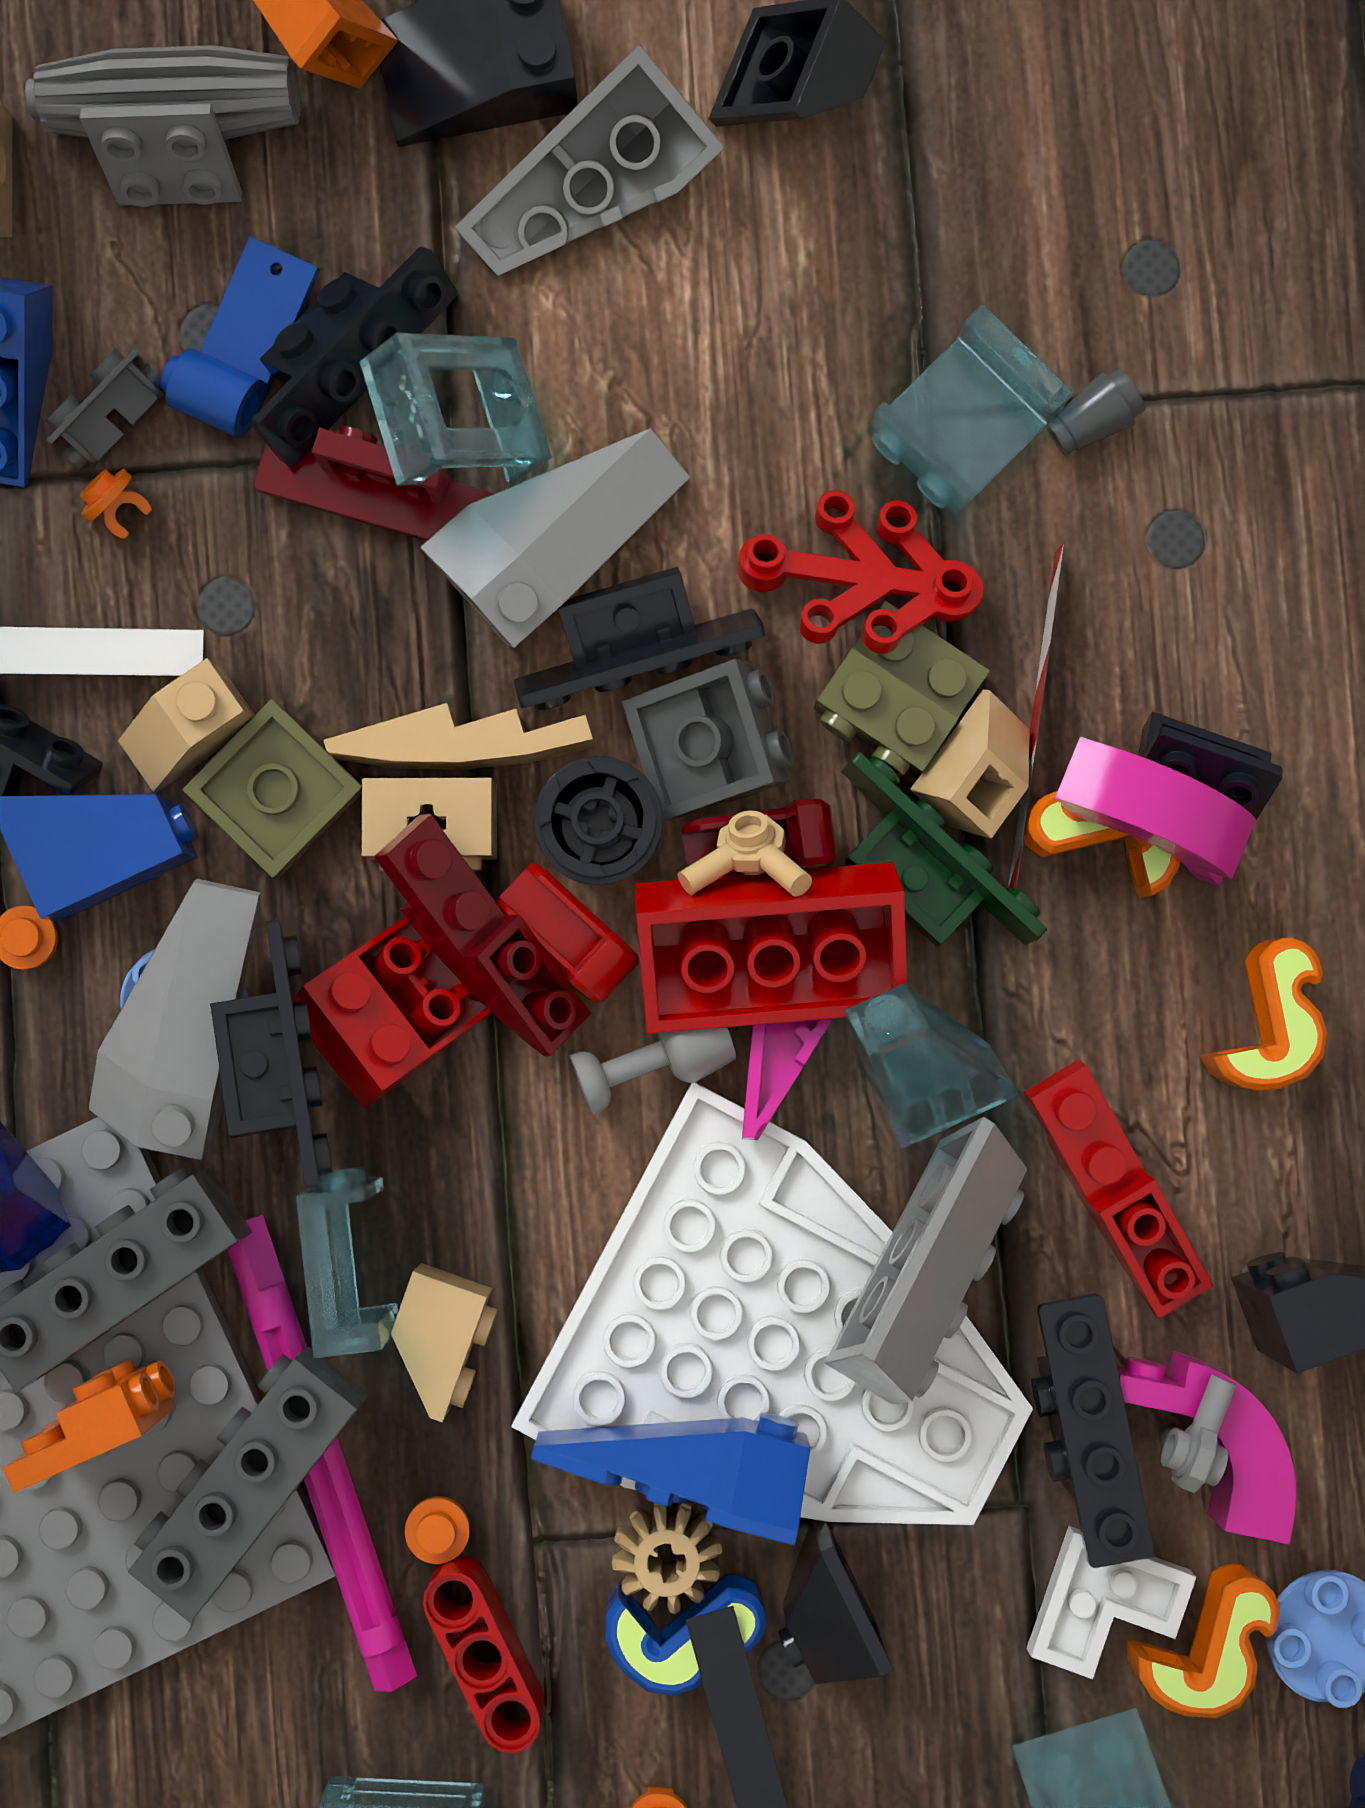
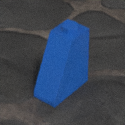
M156 794L0 796V830L40 919L61 922L198 858L191 841L198 838V833L189 813L182 804L174 806L171 800Z

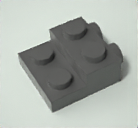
M733 659L622 701L644 776L652 784L660 800L663 822L671 821L722 802H733L789 782L785 768L794 764L792 747L783 730L773 731L766 707L775 703L774 690L766 672L762 668L754 670L752 661Z

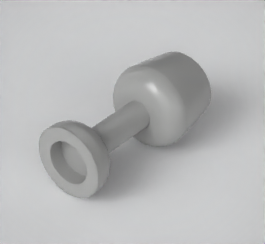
M728 1028L657 1033L658 1042L604 1063H600L594 1054L586 1051L569 1055L592 1116L602 1112L610 1104L612 1098L611 1087L669 1065L677 1079L686 1083H694L736 1060V1052Z

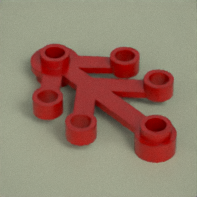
M829 491L820 497L817 504L815 521L823 532L833 535L854 560L787 550L786 546L777 537L769 534H761L749 539L744 543L739 554L738 576L746 587L757 592H770L777 589L784 583L786 577L851 587L831 601L815 599L804 606L799 629L806 640L816 644L832 640L839 627L890 594L915 597L895 612L888 609H878L868 615L862 632L863 642L869 650L879 654H886L897 648L902 637L933 617L941 621L953 622L969 616L978 608L983 596V583L975 569L958 560H943L915 528L917 522L915 509L907 502L900 500L890 501L882 507L877 522V532L885 542L897 544L916 570L895 567L853 518L855 512L854 501L848 494L842 491ZM836 508L841 510L844 516L832 517L825 510ZM899 518L905 522L906 526L894 527L888 523L887 519ZM766 554L773 557L774 560L764 562L757 559L755 555ZM943 584H953L959 587L961 591H950ZM822 616L830 622V625L817 627L809 621V618ZM885 626L892 631L893 635L890 637H880L874 633L872 628Z

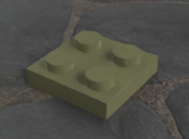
M270 699L182 790L272 878L278 880L362 794V785L336 759L327 753L277 702Z

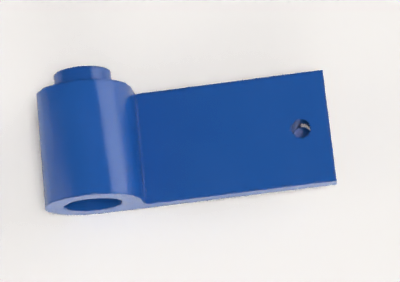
M249 236L201 350L189 348L181 356L173 355L163 370L161 389L166 391L167 405L235 438H242L252 427V418L260 411L274 379L259 359L274 344L279 332L286 326L295 323L301 317L320 269ZM276 266H282L277 271L274 270Z

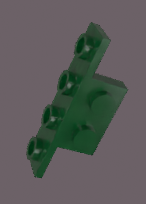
M860 752L848 762L841 773L880 808L886 816L849 854L845 861L849 865L894 862L904 889L905 918L936 947L940 946L979 904L984 906L1024 945L1038 940L1047 931L1045 925L1037 919L1041 913L1035 903L1015 888L1008 892L990 874L994 868L989 860L974 847L968 844L961 847L944 831L947 824L933 807L921 800L915 804L897 787L900 784L899 777L885 762L874 756L868 760Z

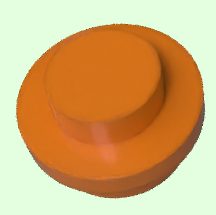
M32 906L13 907L0 916V960L3 963L16 969H34L45 964L53 956L58 944V930L53 920L40 919L36 908Z
M442 1496L429 1497L419 1502L410 1512L405 1524V1539L409 1549L417 1558L430 1564H443L458 1557L466 1547L470 1536V1522L463 1507L456 1501Z

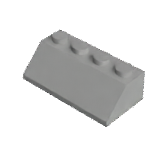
M982 1117L939 1141L892 1235L824 1363L890 1404L911 1402L915 1396L920 1398L933 1383L939 1368V1363L933 1360L943 1338H951L961 1326L968 1310V1305L962 1300L972 1280L979 1281L992 1264L996 1254V1247L992 1246L991 1242L1000 1224L1006 1225L1014 1217L1022 1203L1024 1192L1018 1189L1027 1168L995 1123Z

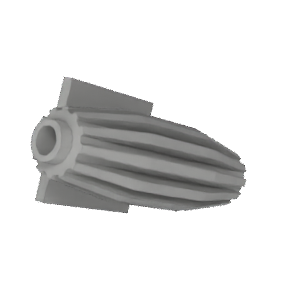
M216 45L116 48L37 65L33 79H27L25 84L28 111L33 119H40L42 126L45 127V131L89 138L119 206L135 205L148 207L158 204L190 203L210 205L221 202H241L242 190L224 140L298 124L301 110L296 66L290 56Z

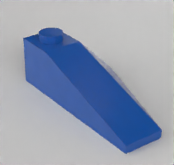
M761 1413L759 1421L741 1417L538 1432L531 1460L603 1485H620L624 1477L636 1481L635 1489L647 1495L646 1500L668 1507L672 1505V1502L683 1503L688 1499L699 1503L701 1507L708 1510L706 1521L795 1546L801 1516L810 1445L807 1435L797 1432L799 1426L797 1422L779 1415Z

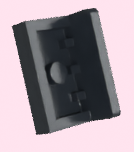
M1151 712L1142 729L1138 756L1176 770L1217 790L1244 807L1256 820L1282 780L1283 769L1281 766L1271 763L1272 753L1155 712Z

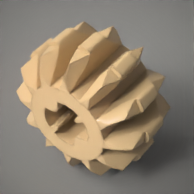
M689 1500L678 1503L675 1514L667 1513L666 1506L654 1503V1516L651 1518L642 1508L635 1506L630 1510V1520L635 1529L619 1527L616 1530L614 1541L624 1550L613 1555L612 1568L615 1571L628 1573L622 1581V1591L626 1595L635 1594L645 1588L643 1608L647 1611L653 1610L659 1596L668 1597V1609L671 1613L676 1614L680 1611L681 1593L684 1592L692 1601L700 1603L705 1598L704 1589L700 1581L716 1582L719 1578V1567L710 1559L722 1553L721 1540L715 1537H705L712 1528V1523L705 1520L707 1514L700 1515L688 1522L691 1515V1502ZM671 1544V1549L676 1554V1563L664 1565L661 1555L658 1554V1546Z

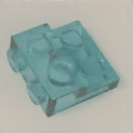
M1137 1708L1011 1746L1031 1808H1171Z

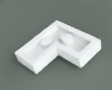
M1068 1526L1026 1649L1030 1656L1035 1659L1093 1679L1114 1617L1176 1639L1196 1576L1190 1569L1154 1556L1106 1567L1092 1568L1086 1560L1081 1530Z

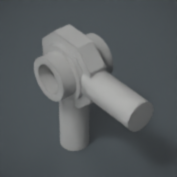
M1215 1374L1210 1376L1193 1423L1185 1431L1178 1426H1169L1161 1434V1443L1163 1445L1161 1454L1162 1466L1171 1469V1480L1178 1487L1195 1493L1204 1483L1216 1486L1225 1472L1228 1461V1451L1225 1447L1218 1445L1217 1436L1237 1384Z

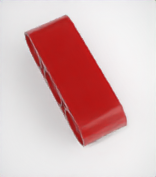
M460 1554L450 1562L438 1564L424 1592L423 1607L425 1615L484 1738L490 1746L500 1752L516 1753L523 1751L534 1742L539 1733L544 1706L542 1686L486 1570L475 1558ZM451 1580L460 1581L467 1585L473 1598L467 1603L453 1604L442 1595L440 1586L444 1582ZM480 1640L489 1641L498 1648L501 1657L490 1663L480 1662L472 1656L468 1646ZM517 1701L526 1707L529 1711V1716L521 1721H509L501 1716L497 1706L502 1702Z

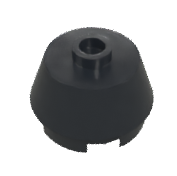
M586 757L575 760L559 769L542 788L534 810L535 836L544 857L561 874L584 884H612L634 875L653 856L662 833V808L652 784L635 767L611 757Z

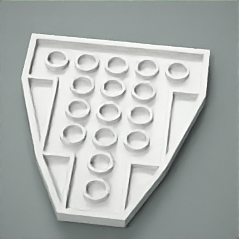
M696 1082L691 1083L511 1427L536 1440L538 1432L741 1417L759 1421L761 1413L779 1415L799 1424L797 1432L805 1433L810 1445L800 1517L826 1522L974 1525L1033 1410L1032 1406L967 1316H965L961 1326L951 1338H943L933 1360L939 1363L936 1377L927 1392L920 1398L915 1396L911 1402L890 1404L824 1364L893 1232L804 1139L772 1122L768 1123L758 1141L742 1139L745 1108ZM623 1477L620 1485L624 1488L636 1490L634 1487L636 1481Z

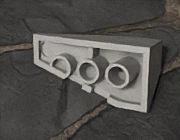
M638 45L454 228L495 274L499 276L564 246L566 243L678 193L725 147L643 47Z

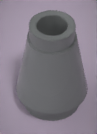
M1117 368L1108 375L1100 372L1055 416L1056 418L1046 424V428L1055 445L1063 455L1067 456L1074 450H1079L1134 426V418L1145 411V405L1131 379L1122 369Z

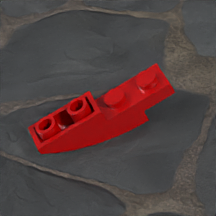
M1078 1059L1023 1092L1048 1136L1046 1141L1063 1171L1153 1314L1160 1319L1213 1287L1214 1285L1156 1180L1145 1172L1087 1065Z

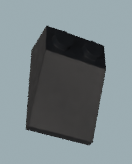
M420 0L381 19L384 25L399 40L381 63L397 147L569 114L578 105L575 75L559 0Z
M1277 1252L1249 1261L1247 1263L1248 1272L1231 1277L1257 1350L1293 1372L1300 1373L1365 1349V1266L1298 1257L1286 1258L1285 1253Z

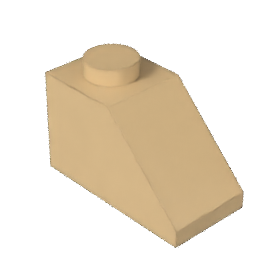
M206 658L156 692L122 734L118 742L152 791L158 793L223 748L255 714L226 672Z

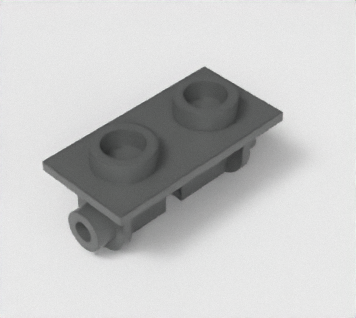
M115 348L89 375L99 384L82 403L71 394L46 420L55 430L46 440L52 444L61 435L70 444L62 454L80 471L89 463L95 467L103 455L124 435L106 418L113 409H116L133 425L157 399L164 395L160 391L162 375L150 363L141 371L131 363L139 354L136 348L126 357Z

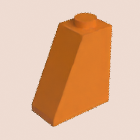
M253 0L292 60L301 69L359 89L362 88L399 41L363 0Z

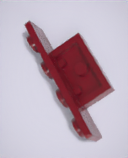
M341 426L339 433L319 428L313 447L292 467L282 463L270 447L265 444L254 480V487L259 493L424 541L430 539L466 505L494 495L491 492L451 481L444 464L438 462V455L430 450L411 444H402L400 451L377 445L378 439L375 436L349 426Z

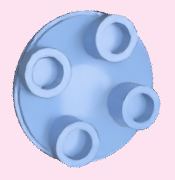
M1320 1570L1308 1573L1290 1583L1277 1598L1280 1616L1277 1631L1271 1637H1266L1268 1655L1279 1677L1299 1695L1316 1702L1331 1703L1338 1708H1348L1355 1705L1365 1692V1582L1351 1574L1337 1570Z

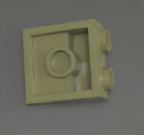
M884 601L880 609H888L893 612L898 610L887 601ZM923 625L902 637L897 648L886 654H879L869 650L865 646L861 635L817 699L813 708L823 714L819 720L821 725L837 737L851 742L853 737L856 736L874 748L875 752L872 754V757H877L885 762L897 776L904 777L908 771L915 777H918L925 770L958 721V717L990 670ZM885 626L872 628L874 633L880 637H890L893 635L892 631Z

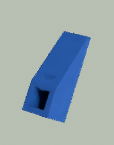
M0 277V483L26 487L30 476L52 353L53 285Z

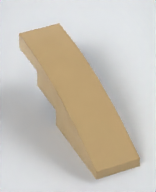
M448 703L323 740L327 753L339 761L398 769L469 770L532 763L595 748L586 715L525 732L517 709L458 726L455 713Z

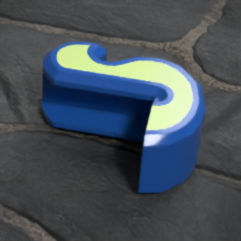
M726 1574L704 1593L705 1598L700 1603L693 1602L664 1629L660 1630L632 1594L626 1595L622 1591V1583L619 1581L608 1598L605 1639L610 1654L622 1672L647 1692L675 1696L697 1688L702 1683L685 1619L734 1606L745 1651L748 1654L759 1643L766 1625L764 1603L757 1584L741 1575Z

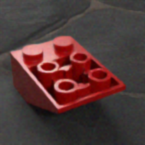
M406 917L304 984L293 999L294 1002L307 1001L312 1042L364 1110L492 1014L440 960Z

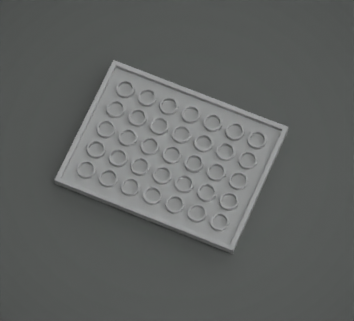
M97 1117L0 1163V1291L20 1279L26 1287H29L46 1275L40 1264L74 1242H76L80 1250H83L99 1239L101 1236L95 1227L103 1220L127 1205H130L133 1211L137 1213L156 1200L150 1189L162 1180L148 1150L136 1147L106 1122ZM202 1268L39 1380L17 1393L14 1392L0 1371V1738L336 1576L316 1515L302 1484L297 1487L208 1603L190 1623L127 1572L143 1552L134 1545L140 1534L160 1511L170 1518L184 1500L183 1497L175 1492L180 1483L201 1459L211 1465L224 1449L225 1445L216 1439L223 1428L241 1407L246 1408L252 1413L262 1400ZM130 1358L135 1369L154 1360L156 1362L162 1360L168 1366L176 1385V1396L172 1398L176 1408L166 1417L134 1440L16 1493L12 1492L3 1467L24 1453L20 1444L21 1441L43 1431L42 1427L58 1419L55 1413L77 1400L73 1392L74 1387L92 1379L93 1375Z

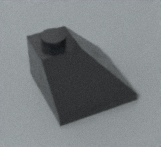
M803 0L753 8L708 120L716 127L797 120L863 99L868 86L874 78L875 69L886 40L847 0Z
M810 1519L783 1601L787 1626L778 1630L789 1659L795 1668L806 1664L815 1684L876 1678L894 1671L880 1628L829 1523Z

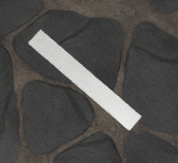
M0 627V674L181 676L203 661L204 630Z

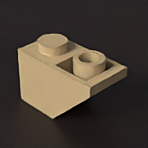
M983 689L910 790L921 801L933 807L950 827L992 839L1029 787L1030 729L990 690Z
M421 1263L412 1272L391 1331V1336L429 1417L443 1423L451 1405L463 1408L476 1373V1370L467 1368L465 1365L473 1343L485 1346L498 1309L487 1306L493 1288Z

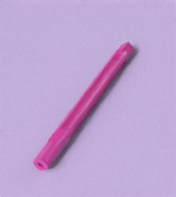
M261 1214L245 1220L253 1233L229 1248L227 1252L267 1371H269L283 1354L293 1361L296 1356L307 1348L264 1215ZM336 1437L304 1478V1482L374 1691L393 1692L417 1677L338 1437Z

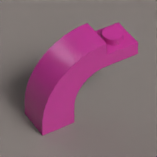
M1080 737L1055 797L1072 816L1115 829L1150 843L1180 860L1196 879L1219 887L1224 877L1233 878L1256 821L1254 816L1237 802L1185 774L1130 752Z
M1174 1350L1168 1375H1165L1167 1366L1141 1358L1128 1357L1126 1367L1117 1365L1125 1403L1179 1413L1195 1418L1211 1374L1237 1384L1217 1436L1218 1445L1225 1447L1228 1451V1461L1221 1480L1216 1486H1212L1207 1515L1226 1532L1290 1544L1296 1509L1294 1465L1284 1436L1264 1405L1250 1391L1219 1369L1196 1357Z

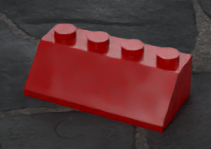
M894 862L803 869L812 877V883L808 891L799 897L792 896L766 872L760 875L739 874L722 876L693 895L688 894L684 890L679 879L635 883L636 919L647 1034L908 1012L904 889Z

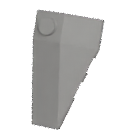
M649 428L494 495L466 505L428 539L420 549L504 644L515 648L574 594L690 476L652 429Z
M196 879L98 1050L89 1110L136 1147L202 1160L218 1131L224 1098L210 1003L240 999L243 996L261 892Z

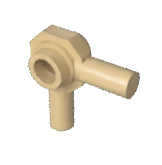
M743 811L736 814L728 825L720 829L717 849L678 872L680 884L690 895L695 894L732 870L746 875H760L766 872L794 897H799L806 893L812 883V877L784 854L786 845L784 829L770 817L758 811Z

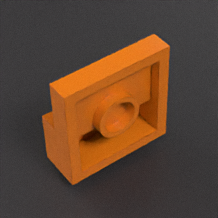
M130 1358L93 1375L92 1379L74 1387L73 1392L77 1400L55 1413L58 1419L42 1427L43 1431L21 1441L20 1444L24 1453L3 1467L12 1492L16 1493L134 1440L166 1417L176 1408L172 1399L176 1396V1385L168 1366L162 1360L157 1362L154 1360L135 1369Z

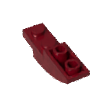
M432 814L416 817L374 856L407 900V903L400 911L421 938L474 996L540 1054L552 1056L591 1014L520 915L505 916Z

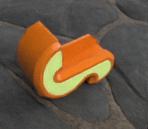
M1057 792L1047 794L1028 806L1023 843L1041 858L1124 838L1126 855L1135 891L1139 899L1152 896L1168 887L1180 867V860L1150 843L1115 829L1072 816L1055 798Z
M1294 938L1270 939L1260 942L1244 959L1261 1044L1199 1055L1208 1073L1228 1086L1258 1091L1280 1089L1307 1078L1324 1057L1328 1032L1322 1013L1301 992L1302 985L1321 983L1323 976L1322 968L1315 951L1305 942Z
M1229 1563L1220 1566L1210 1572L1189 1657L1180 1655L1172 1650L1129 1639L1127 1640V1661L1152 1699L1164 1708L1188 1717L1218 1718L1240 1708L1255 1687L1258 1664L1249 1635L1254 1630H1259L1265 1637H1271L1277 1631L1280 1616L1279 1602L1274 1591L1249 1567L1240 1563Z

